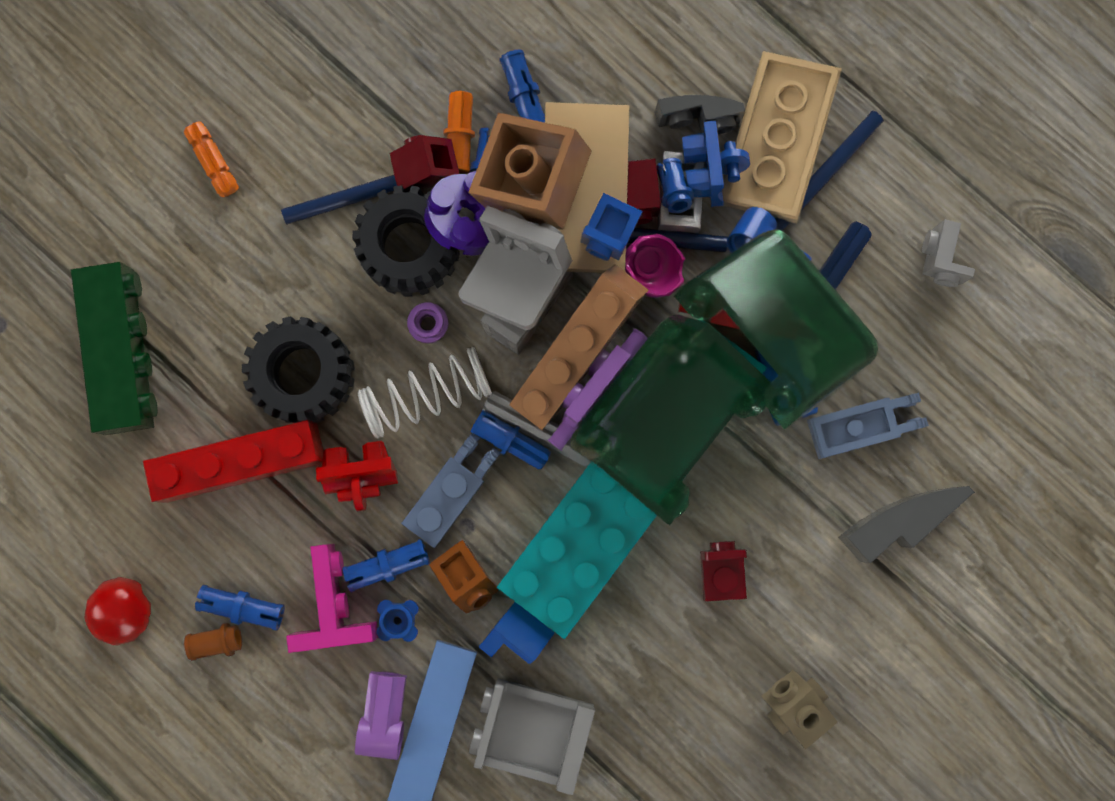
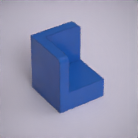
M514 602L479 645V648L492 657L505 644L524 661L531 664L555 633Z

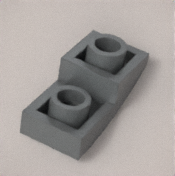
M683 95L658 99L655 110L658 127L670 125L671 129H678L693 123V119L697 118L701 133H704V122L716 121L718 134L734 130L737 127L736 124H740L745 113L744 104L741 102L708 95Z

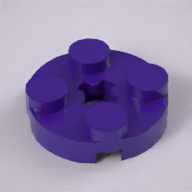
M476 171L470 172L467 175H450L436 183L427 199L424 215L428 231L441 246L447 249L453 246L456 249L464 250L463 255L469 256L481 255L489 243V239L479 220L485 208L468 193ZM462 208H467L475 214V221H471L468 217L461 218L458 213Z

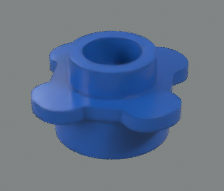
M386 599L379 603L377 611L380 614L379 627L376 631L379 639L389 641L391 638H402L404 641L410 642L417 637L418 629L415 627V615L418 613L419 607L416 602L407 600L404 603H393L391 600ZM397 616L402 620L398 625L394 623V618Z

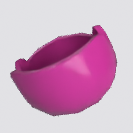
M661 234L639 236L626 249L625 272L648 289L645 296L651 298L670 296L682 286L685 280L682 276L685 258L670 238Z

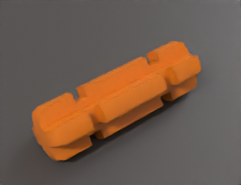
M201 121L187 126L184 129V134L189 144L194 147L193 151L205 173L212 180L211 183L216 193L222 198L235 193L239 189V185L234 176L229 172L230 169L217 145L211 139L212 136L207 127Z

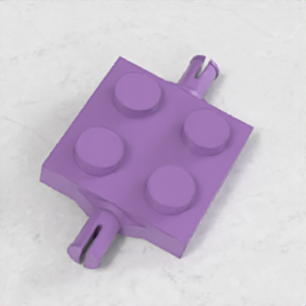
M634 328L621 347L617 345L611 353L604 349L589 368L588 375L592 377L585 387L577 383L564 399L563 407L567 410L561 419L562 423L547 440L562 451V448L574 433L579 432L580 424L627 363L634 361L633 357L648 340L642 332Z

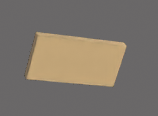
M766 51L762 52L736 140V148L743 149L749 153L750 166L740 173V180L738 182H729L728 175H726L724 189H722L724 206L743 211L751 207H759L770 212L774 218L783 219L795 224L798 223L842 68Z
M545 102V123L576 129L592 150L564 229H558L564 236L572 258V263L566 272L604 273L614 264L625 271L626 247L619 261L610 257L609 261H605L588 253L585 250L587 245L580 241L585 226L588 225L603 193L627 204L629 105Z

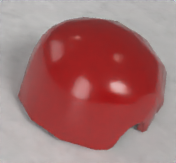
M123 577L113 578L104 581L89 596L84 619L89 631L96 639L118 646L133 642L147 629L151 615V602L144 595L142 585L139 582Z

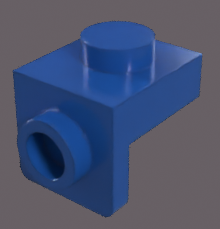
M603 193L588 225L585 226L582 232L580 242L587 245L585 250L599 259L609 261L610 257L619 261L642 211Z

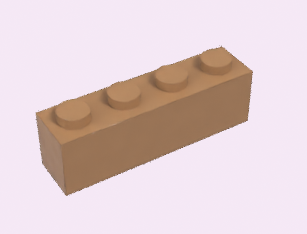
M615 264L605 271L509 406L543 430L562 409L564 399L577 383H581L590 371L589 368L592 363L606 349L648 292V289Z

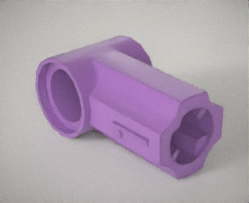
M385 671L370 672L364 717L361 716L357 729L355 755L399 759L404 733V722L401 721L406 675Z

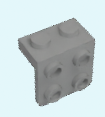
M487 206L479 220L489 239V243L461 287L459 297L468 306L524 330H530L536 325L572 263L571 255L563 234L557 228L549 224H541L539 226L528 222L519 213L510 209L501 211Z

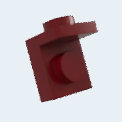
M735 541L710 542V550L700 551L703 601L747 599L744 558H747V551L741 548L736 549Z

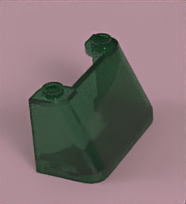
M768 230L759 234L688 281L674 295L687 313L699 320H708L724 309L779 376L767 387L765 402L770 413L784 430L832 397L877 357L878 344L873 333L795 242L780 230Z
M675 314L665 319L655 329L577 427L570 440V447L657 518L670 526L675 518L685 512L689 505L690 489L682 482L733 415L739 418L759 415L767 407L769 398L777 388L709 323Z

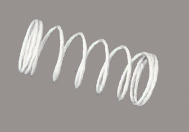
M467 348V353L474 370L478 394L472 387L456 357L452 354L449 357L458 404L446 387L435 365L431 362L429 363L428 367L435 394L437 412L430 404L413 372L408 371V379L416 410V420L408 411L392 380L387 379L396 428L386 418L370 387L367 386L366 389H359L358 398L374 437L379 439V437L384 436L378 413L392 431L397 432L399 429V415L394 395L408 418L415 424L419 423L420 410L415 386L430 411L436 416L440 415L441 405L434 374L451 403L455 407L460 408L462 403L454 363L476 399L481 400L482 392L484 397L491 396L492 392L475 348Z

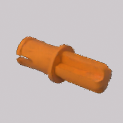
M466 91L450 93L448 128L443 130V135L452 139L459 174L470 173L471 138L475 137V131L471 130L473 95Z

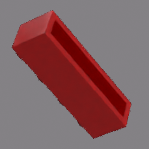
M305 420L144 460L143 465L151 502L168 503L321 465L324 450L317 423Z

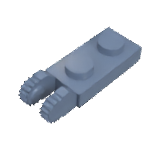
M919 393L892 400L888 397L808 419L807 422L818 459L899 438L902 433L929 426L926 417L907 420L906 423L897 425L893 409L907 408L921 402Z
M471 434L466 439L454 458H449L401 523L433 548L438 546L483 485L484 481L482 479L500 456V452L492 448L482 458L481 464L475 473L462 465L469 454L473 453L480 440V437L475 434Z

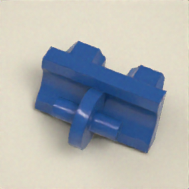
M716 121L704 122V133L682 137L684 164L706 161L707 168L686 170L687 187L693 190L694 197H710L711 207L724 206L722 189H724L723 174L728 175L729 182H738L740 180V173L750 166V156L747 151L737 149L734 141L726 142L724 144V151L720 152Z

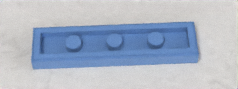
M437 640L387 801H432L477 651Z

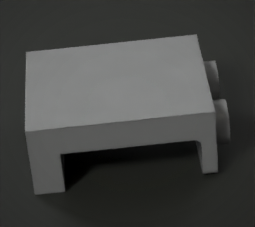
M498 678L495 689L486 687L480 712L488 714L484 730L475 728L469 754L476 755L474 767L482 769L483 766H488L556 785V791L573 795L595 713L594 704Z

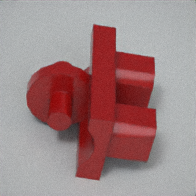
M383 441L367 442L362 445L363 461L349 463V453L346 448L334 447L325 449L322 467L316 468V480L321 482L325 495L337 493L339 502L353 500L357 512L366 511V498L381 496L380 486L398 484L397 470L391 457L388 455Z

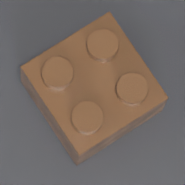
M498 113L468 193L485 209L487 206L501 211L510 209L519 213L526 221L537 224H549L563 230L592 150L576 129Z

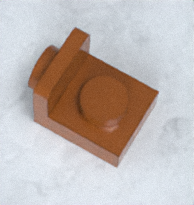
M463 540L429 564L452 602L466 614L486 606L491 601L492 596L499 591L496 588V583L487 575L469 546Z

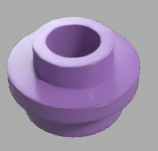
M426 302L415 306L408 315L407 326L410 334L417 341L434 343L446 334L448 318L440 306ZM426 317H432L436 321L434 328L428 331L421 328L422 320Z

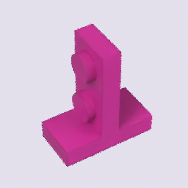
M335 543L310 546L320 629L294 632L287 635L288 653L367 643L378 639L379 637L376 633L378 628L377 621L344 626L343 618L349 617V604L346 593H340L339 576H344L342 571L344 561L341 551H335Z

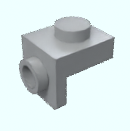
M946 219L934 227L933 230H928L924 238L922 253L927 255L922 275L933 277V282L938 285L958 287L959 284H963L973 278L975 269L952 263L961 223Z

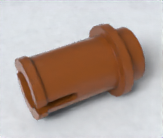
M223 623L219 629L187 634L184 639L187 658L195 661L199 658L223 653L228 657L233 656L235 651L242 648V635L239 627Z

